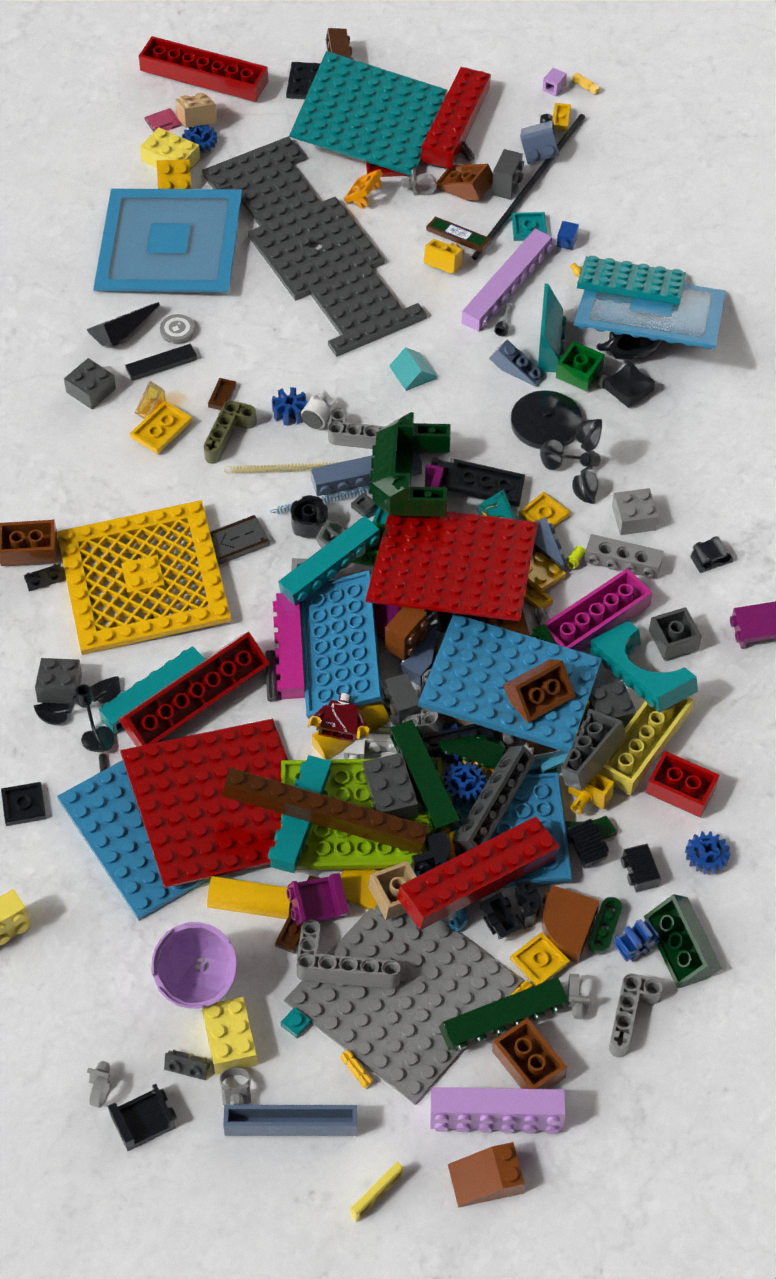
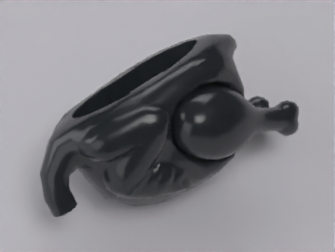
M610 332L609 340L605 343L597 344L596 348L599 351L611 352L615 359L633 361L636 358L648 357L666 340H650L647 337L637 338L629 334L618 335Z

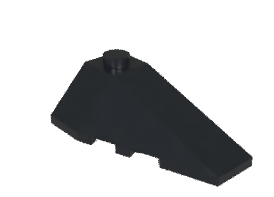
M159 302L150 304L119 316L116 319L88 328L87 331L102 346H116L120 344L119 340L126 338L160 304Z

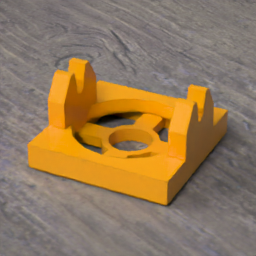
M379 169L357 178L344 197V201L346 203L353 201L361 209L365 206L368 207L369 200L366 196L369 195L372 189L376 190L382 187L380 177L383 173Z

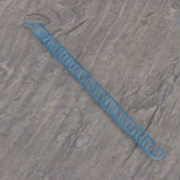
M365 486V489H366L367 487ZM368 486V488H367L368 493H369V486ZM362 487V488H363V487ZM358 488V490L355 489V492H354V490L352 489L353 492H354V494H355V497H356V490H357V492H358V496H359V489H360L361 494H362V488H361V489ZM363 488V489H364V488ZM364 489V492L366 494V490ZM349 490V491H350V490ZM345 491V494H344V492H343V494H344V496H345V499H346V492H347V495H348V498H349V491H348V492ZM350 491L351 496L353 498L352 491ZM339 492V493H340V492ZM335 493V496H334V494H332V495L334 496V498H335V501H336V495H337L338 500H339V493H338V495H337V493ZM340 493L341 498L343 500L342 493ZM325 495V498L322 496V497L324 498L325 503H326V497H327L328 502H329V496H330V498H331V500H332V502H333L332 495H331V496L328 495V497ZM319 497V498H320V497ZM321 498V499H322V498ZM292 503V504H293V503ZM285 504V508H284V506L282 505L283 508H284V510H285V513H286V506H287V509H288V512H289V505H290V507H291L292 504H291V505L288 504V506ZM278 506V509H273V510H277V511H278V514H279V507H280L281 512L283 513V511H282V506H281V507ZM271 510V511H273V510ZM270 511V512H271V511ZM274 511V512H275V511ZM271 512V513H274V512Z

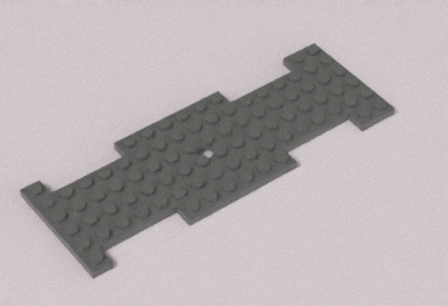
M289 136L202 170L203 176L213 189L242 190L241 202L260 226L248 231L249 239L295 301L311 295L340 334V336L328 341V346L336 357L427 319V313L419 303L403 309L374 272L373 268L384 264V258L336 196L321 202L293 165L304 161V155ZM312 243H319L322 245V248L317 250L309 246Z

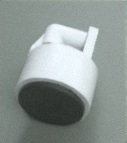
M320 390L301 411L302 420L311 428H323L329 420L330 413L338 400L336 398L332 399L325 390Z

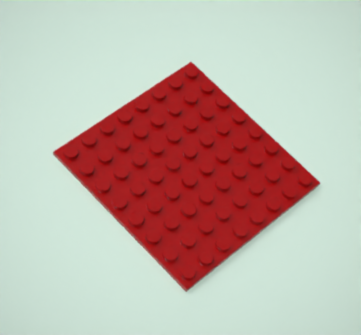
M447 511V517L391 516L388 514L365 602L520 621L538 522Z
M273 718L120 750L164 888L271 864L268 854L271 846H275L276 841L274 839L277 829L281 830V814L223 797L222 793L230 768L281 782V760H288Z

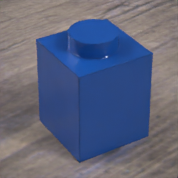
M562 221L557 235L556 247L573 250L578 237L579 224Z

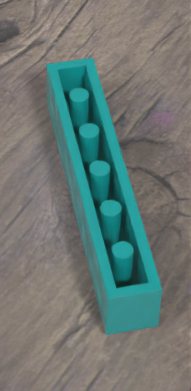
M363 516L279 580L280 592L294 605L304 601L310 593L318 590L327 580L334 578L340 570L347 568L353 560L361 557L370 547L376 546L381 540L380 529L366 516Z
M193 646L183 650L177 657L167 661L164 666L152 671L143 680L137 681L131 688L118 694L112 701L103 704L99 709L101 721L112 730L114 735L124 729L118 718L204 661L205 658Z
M308 755L306 762L301 764L300 779L296 778L294 787L323 795L331 774V761ZM283 814L281 818V824L283 825L281 830L277 829L274 839L276 843L274 847L271 846L268 859L271 861L272 868L295 874L313 823Z

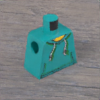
M504 490L485 500L477 507L478 515L516 519Z

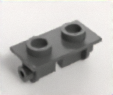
M175 1049L165 1053L164 1070L206 1080V1072L211 1063L206 1057L202 1058L192 1055L191 1059H189V1054L176 1051Z

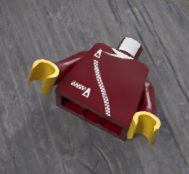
M341 693L338 701L330 700L328 705L321 707L314 716L310 717L307 726H315L316 730H319L318 735L355 742L356 737L360 739V736H365L366 739H369L370 729L367 727L362 713L358 711V706L350 704L351 696L346 693Z

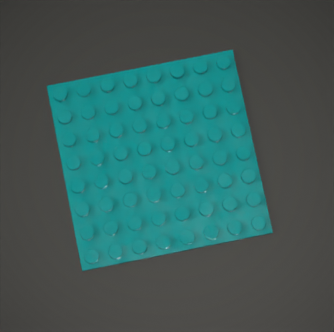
M326 51L289 137L412 176L411 170H417L421 160L422 144L441 108L447 89Z

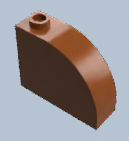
M552 885L550 891L545 892L542 901L545 904L542 918L543 933L569 960L579 963L598 911L599 900Z

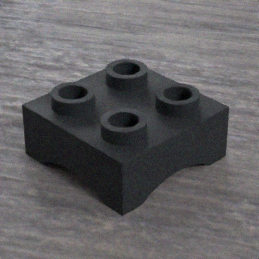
M631 361L617 373L605 378L604 388L628 408L654 391L655 381L642 374Z

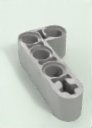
M334 408L330 413L328 423V441L333 445L372 449L373 445L376 444V432L386 426L347 422L346 411L343 408Z
M431 669L425 671L422 675V691ZM422 707L420 714L410 715L402 722L413 720L415 726H419L422 735L444 730V714Z
M632 973L627 974L623 978L609 1044V1051L613 1056L621 1058L628 1052L638 1002L654 1005L660 1001L663 985L658 979ZM627 985H634L636 988L631 989ZM649 989H653V990H655L657 993L653 994V993H650L648 990H649ZM627 1003L630 1004L632 1007L626 1008L623 1006V1004ZM619 1023H626L628 1026L622 1027ZM619 1037L623 1038L621 1046L617 1045Z

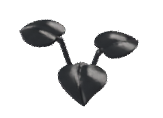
M602 419L585 420L578 425L576 439L579 443H582L581 448L586 451L581 456L564 455V445L558 440L546 441L540 448L542 463L549 470L558 469L562 465V458L580 460V463L586 468L581 470V475L574 477L572 488L580 500L590 504L595 503L598 479L596 474L588 470H592V467H597L601 462L600 455L592 450L597 447L601 437Z
M115 676L102 680L91 687L85 684L79 685L75 689L76 696H73L70 706L69 704L61 703L34 705L37 716L45 723L51 725L64 723L67 720V714L72 712L76 702L80 707L87 708L92 730L82 735V745L85 749L93 752L108 751L114 744V734L106 726L95 728L90 705L92 701H98L103 705L116 698L121 693L119 677Z

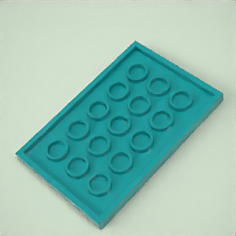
M586 256L577 282V288L680 305L686 272L680 269L668 270L662 266L650 267L647 264H632L630 261L619 262L612 258L600 259L597 256Z

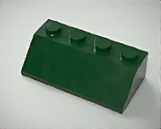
M673 894L643 916L660 936L657 938L659 941L657 947L677 988L706 980L722 969L688 897Z

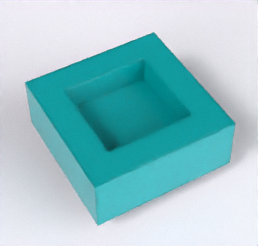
M294 1007L280 1024L295 1038H298L311 1024V1020Z

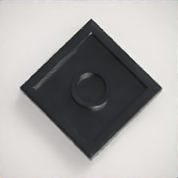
M41 782L1 788L6 826L46 819Z

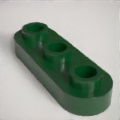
M608 897L603 900L589 938V949L598 955L608 951L622 912V903L615 897ZM609 908H612V909H614L615 911L610 912L608 909H609ZM600 943L602 946L597 947L595 944Z

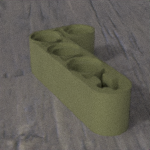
M232 400L224 403L203 446L205 460L208 463L215 464L220 461L237 426L247 429L255 427L257 418L254 406Z

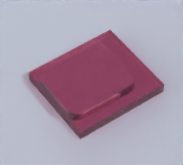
M171 108L144 117L153 133L158 127L169 131L182 126Z

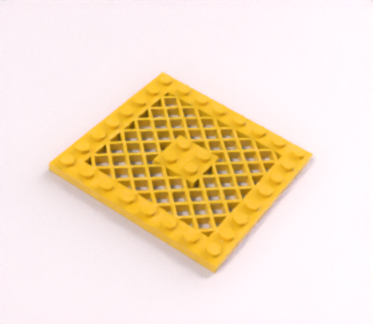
M202 500L57 531L82 655L232 622ZM179 526L185 528L182 533L176 531ZM161 530L167 532L163 537L158 535ZM189 532H191L192 538L187 536ZM143 534L148 536L145 541L140 539ZM172 535L177 537L174 542L169 540ZM124 538L130 540L127 545L122 543ZM153 539L159 541L156 546L150 544ZM183 540L186 541V542H188V544L186 545V547H183V546H181V545H179V544H180ZM106 542L112 544L109 549L103 547ZM135 543L141 545L138 550L132 548ZM164 544L170 546L167 551L161 549ZM88 546L94 548L90 553L85 551ZM193 546H194L195 552H193V551L190 550ZM117 547L123 549L120 554L114 552ZM146 548L151 550L149 555L143 553ZM175 549L181 552L178 557L172 554ZM99 551L104 553L101 558L95 556ZM128 552L133 554L131 559L125 557ZM156 554L162 555V558L159 560ZM186 555L192 557L189 562L183 560ZM110 556L115 558L112 563L106 561ZM167 559L174 561L170 566L165 564ZM91 560L96 562L94 567L88 565ZM196 561H198L199 567L194 565ZM120 562H123L121 563L122 568L117 567ZM179 564L182 565V566H184V568L182 569V571H179V570H177V569H175V568H176ZM102 566L107 568L104 573L99 571ZM161 568L166 570V572L163 575L161 572ZM84 570H86V571L89 572V573L86 575V577H85V572H84ZM189 570L195 572L192 577L187 575ZM113 571L118 573L115 578L109 576ZM171 573L177 576L174 581L168 578ZM94 575L100 577L97 582L91 580ZM200 575L202 577V582L197 580ZM123 577L125 579V583L120 581ZM182 579L188 581L185 586L179 584ZM105 580L110 582L107 588L102 586ZM164 583L167 584V585H170V586L167 588V590H164V589H165ZM87 584L92 586V588L89 591ZM193 584L199 587L196 592L190 589ZM116 586L122 588L118 593L112 591ZM175 588L180 590L177 596L172 594ZM97 590L103 592L100 597L94 595ZM204 590H205L206 597L203 596V595H201V593H202ZM126 592L128 597H130L129 599L123 596ZM156 592L162 595L159 600L153 598ZM185 594L192 596L189 601L182 599ZM108 595L114 597L111 602L105 600ZM137 597L143 599L140 604L134 602ZM167 598L173 600L170 605L164 603ZM90 599L93 600V601H95V603L93 604V606H91V601H90ZM197 599L202 601L199 607L193 604ZM119 600L125 603L122 608L116 606ZM148 602L154 604L151 609L145 607ZM178 603L184 606L181 611L175 608ZM100 605L106 607L103 612L97 610ZM130 606L136 608L133 613L127 611ZM162 608L165 612L161 615L155 612V610ZM111 610L117 612L114 618L108 615ZM141 611L148 613L144 619L138 617ZM93 614L98 616L96 621H94ZM122 616L128 618L125 623L119 621ZM103 620L110 622L106 628L100 625Z

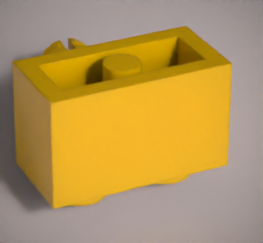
M432 239L425 245L423 263L453 274L461 267L463 249L457 243L447 244Z
M596 774L583 791L568 786V793L577 797L571 805V810L576 812L579 809L577 814H582L588 803L604 809L613 796L614 781Z

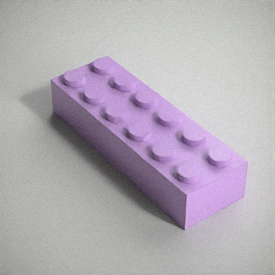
M431 1087L430 1129H435L439 1132L452 1129L459 1132L479 1130L483 1133H489L492 1130H500L503 1133L523 1131L524 1133L532 1134L536 1133V1131H545L548 1134H556L563 1130L565 1090Z

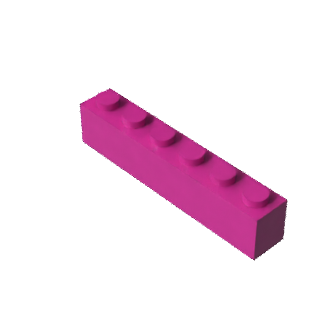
M276 593V601H273V612H277V616L273 617L274 628H278V632H274L275 644H279V648H275V658L280 663L276 664V676H280V680H277V692H281L282 699L305 698L299 603L294 605L282 593Z

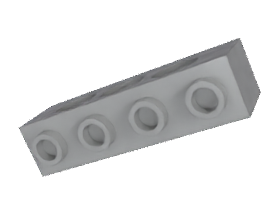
M591 534L584 562L620 571L628 568L633 574L657 579L664 551Z

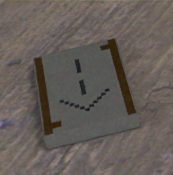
M255 515L210 532L219 565L270 545V540Z

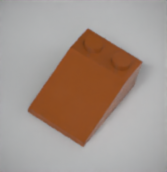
M489 164L453 165L452 169L447 168L437 180L436 188L464 200L478 201L491 188L493 173Z
M514 1142L492 1146L448 1164L458 1208L524 1193L525 1183Z

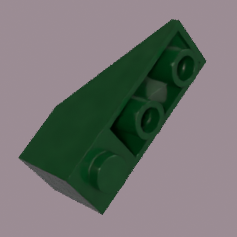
M486 735L443 740L438 743L443 753L450 756L454 754L459 755L461 759L467 762H472V760L479 762L480 766L488 769L490 766L496 768L506 748L502 741Z

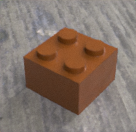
M402 607L385 627V650L402 660H405L408 655L411 656L416 650V646L427 637V612L422 609Z

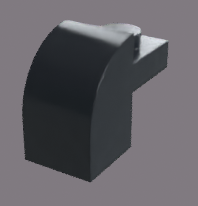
M446 831L426 836L427 851L412 856L411 866L414 872H424L431 867L435 868L450 860L451 845Z

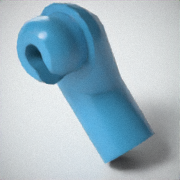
M465 907L456 911V918L453 921H449V927L455 932L461 931L468 923Z

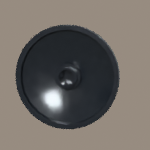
M548 390L535 391L523 396L515 403L511 412V427L516 437L526 445L536 449H540L549 440H558L564 446H567L576 439L577 427L582 422L580 408L571 398L562 393Z

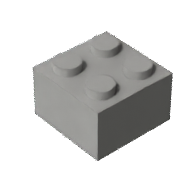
M650 488L614 493L612 508L620 535L655 531L657 529L658 514Z

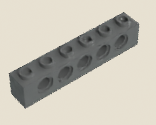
M525 746L507 747L456 834L453 843L463 853L488 841L536 759Z

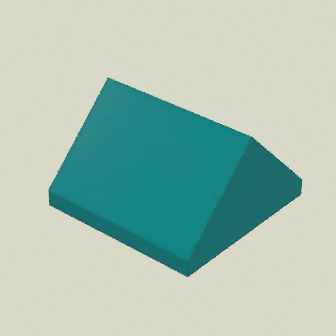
M406 347L390 364L391 370L406 391L437 379L436 374L423 355Z

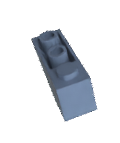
M508 339L489 358L502 371L535 387L545 376Z
M547 518L535 521L538 522L533 549L537 552L540 551L566 572L565 565H567V560L564 554L560 555L559 549L562 548L558 538L554 539L555 529L553 524H549Z
M437 626L431 631H427L426 639L416 646V650L411 656L409 655V657L401 662V675L407 673L410 680L418 686L422 685L423 673L432 669L437 643Z

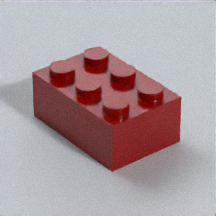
M664 751L648 780L646 794L701 818L717 788L720 775Z

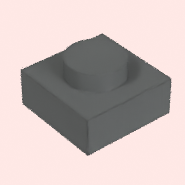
M365 493L351 502V508L361 516H367L377 508L373 499Z

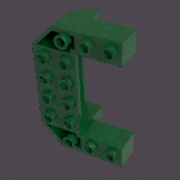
M410 412L376 432V444L372 448V456L374 458L371 459V469L373 470L370 471V481L372 483H369V494H373V502L391 516L447 517V488L411 487L413 452L450 453L451 424L414 423V412Z

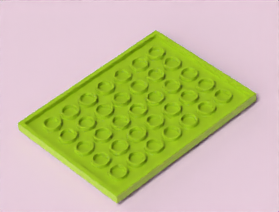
M436 757L434 758L438 768L436 771L440 776L442 775V758ZM372 759L330 760L331 774L323 795L374 810L363 775V762ZM281 760V783L294 786L296 778L300 779L301 764L306 762V760ZM414 790L418 803V816L407 818L406 820L428 826L426 836L435 834ZM313 823L296 870L386 869L406 861L411 866L412 856L416 855V853ZM426 838L420 853L427 851Z

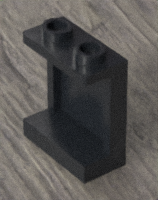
M157 1084L152 1085L153 1090L123 1105L117 1106L115 1102L108 1106L109 1114L127 1151L176 1128L174 1120L177 1119L175 1111L172 1107L168 1108L165 1102L168 1101L163 1088L159 1090Z

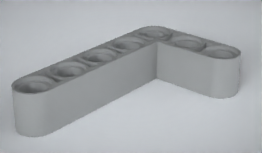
M307 920L302 924L297 954V976L300 980L379 988H395L399 985L401 968L398 962L385 959L319 954L320 924L315 920Z

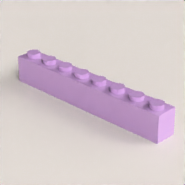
M534 229L464 308L461 323L478 332L483 326H487L489 319L497 314L498 309L506 304L510 295H513L517 287L524 283L526 277L533 273L537 264L543 261L544 256L551 252L553 248L552 236Z

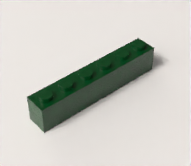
M409 720L390 727L392 743L397 753H402L411 784L434 833L442 831L449 833L459 829L460 812L458 809H454L452 805V795L450 792H446L444 788V778L442 775L439 776L436 771L438 769L436 761L429 756L430 750L427 743H423L421 739L422 733L419 726H415L413 720Z
M556 977L443 1021L439 1029L448 1050L456 1049V1051H460L468 1047L470 1042L475 1041L477 1044L485 1041L490 1034L494 1033L495 1036L501 1035L507 1031L506 1028L516 1026L526 1018H533V1021L543 1018L546 1012H559L564 1009L568 998L559 978Z

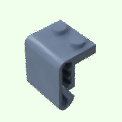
M553 120L521 129L520 138L527 164L559 156Z

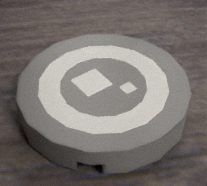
M175 314L166 317L161 322L160 332L165 341L180 344L192 338L195 327L190 317Z

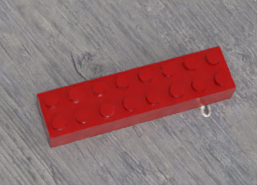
M151 36L138 56L140 71L255 102L269 82L267 66Z
M460 67L422 144L421 162L452 169L489 92L491 74Z
M246 632L128 711L118 720L136 747L156 743L267 667L270 663L250 632Z
M535 816L400 885L397 899L417 927L422 930L554 861L560 846Z

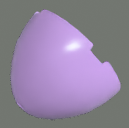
M187 922L167 931L156 945L152 957L151 972L159 992L170 1002L184 1008L200 1009L218 1002L231 988L237 971V957L229 938L214 926L201 922ZM200 958H205L203 962L198 961ZM209 963V968L205 971V965ZM195 965L200 966V972L196 969Z

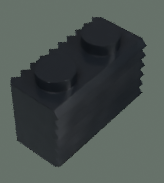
M588 819L568 828L567 833L583 868L607 858L609 849L606 842L601 841L599 837L600 829L596 822L593 823L592 819Z
M648 844L624 849L623 856L620 859L622 867L628 870L627 879L629 885L634 886L636 892L658 887L661 877Z

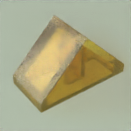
M149 381L135 413L143 419L148 417L163 401H166L164 389Z

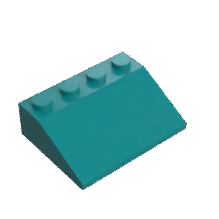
M546 283L544 286L538 368L542 372L556 373L557 363L563 356L560 353L564 352V342H561V340L565 339V329H562V327L566 325V316H563L561 304L549 284Z

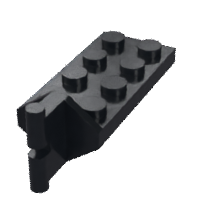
M438 457L432 458L431 465L444 467L443 485L444 488H447V491L487 500L504 490L510 505L519 507L525 474L451 458L450 462L439 460Z

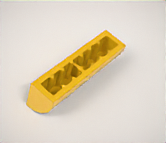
M381 701L358 707V711L362 713L367 727L370 729L369 734L376 731L378 726H384L390 722L388 713ZM319 731L312 735V746L326 760H330L354 743L318 735Z
M211 876L207 908L287 920L292 904L286 894L288 887Z

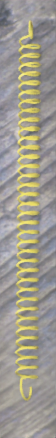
M324 462L322 463V466L324 465ZM326 462V465H328L327 462ZM329 462V464H331V462ZM333 462V464H334V462ZM336 462V463H338V462ZM292 463V465H293V463ZM300 463L298 464V468L297 464H295V468H297V471H299ZM302 463L304 471L306 470L307 463L305 464V469L304 464ZM309 463V465H310V463ZM312 463V468L314 467V463ZM317 463L315 464V467H316ZM319 463V467L321 466V463ZM268 464L269 471H270V466H269V464ZM275 464V466H276V464ZM278 464V468L280 469V465ZM283 464L281 465L280 472L282 471ZM285 464V467H286V470H287V465ZM288 464V470L290 468V464ZM244 465L245 472H246V467H245V465ZM247 465V471L249 470V473H251V467L249 470V466ZM251 465V467H252V465ZM254 465V470H256V473L258 472L259 465L257 466V470L256 466ZM261 465V468L263 470V466ZM264 465V471H265L266 465ZM271 465V470L273 469V472H275V466L273 469V465ZM310 465V469H311V465ZM317 465V467H318V465ZM324 465V466H325V465ZM226 466V467H231V466ZM235 466L233 467V471L231 467L232 473H234ZM237 466V470L239 471V467ZM240 466V472H241L242 466ZM292 466L290 468V471H292ZM293 466V470L295 471L294 466ZM300 466V470L302 471V468ZM309 466L307 467V470H308V471H309ZM225 467V468H226V467ZM268 467L266 469V472H268ZM276 467V471L278 472V469ZM283 467V471L285 472V468ZM314 467V468H315V467ZM224 468V471H225V468ZM252 468V472L254 473L253 468ZM259 468V472H261V469H260V468ZM235 469V473H237L236 469ZM244 469L242 470V473H244ZM287 470V472H288V470ZM225 471V472H226V471ZM263 471V472H264V471ZM270 471V472H271V471ZM226 472V473H228V472ZM229 472V473H230V472ZM239 472V473H240V472ZM246 472V473H247V472Z

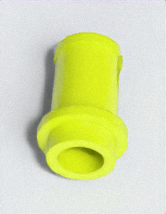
M576 546L572 554L567 556L566 566L570 569L577 568L586 550L582 546Z

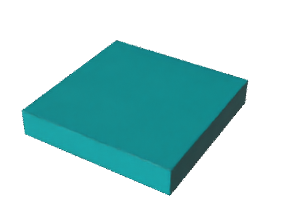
M545 212L511 214L514 241H524L534 229L547 234Z

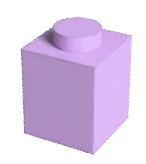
M552 68L543 78L542 91L557 96L566 86L567 73Z

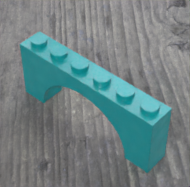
M629 621L590 640L591 655L602 658L601 663L606 669L608 668L612 671L616 678L624 681L628 688L633 689L639 697H642L650 707H654L659 713L698 692L697 677L685 667L672 672H651L637 667L628 659L630 653L641 644L639 629Z

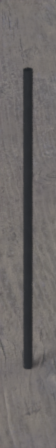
M580 114L558 142L559 152L585 119V115ZM555 157L545 159L487 235V237L491 238V241ZM475 251L472 259L477 260L482 253Z

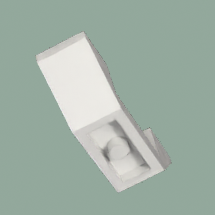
M369 734V739L361 736L360 739H357L344 749V759H364L365 750L371 752L389 751L391 753H397L389 734Z

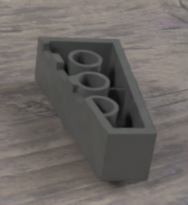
M592 709L588 710L586 721H583L579 736H576L574 746L570 749L561 768L565 785L579 791L584 790L626 738L622 720Z

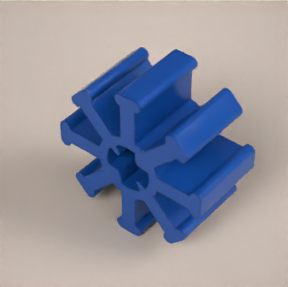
M290 387V395H286L283 388L278 390V397H272L274 419L278 421L283 418V425L285 426L290 425V418H293L297 425L302 423L301 411L307 404L306 394L301 392V394L296 395V388Z
M640 919L636 921L633 928L629 925L624 928L625 934L617 935L614 939L616 943L613 945L626 962L629 960L633 962L638 959L641 953L643 955L650 952L648 948L656 946L659 942L657 938L660 936L647 919L644 922Z

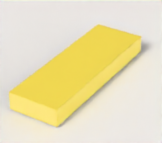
M398 1161L350 1208L351 1217L355 1221H359L403 1176V1166Z

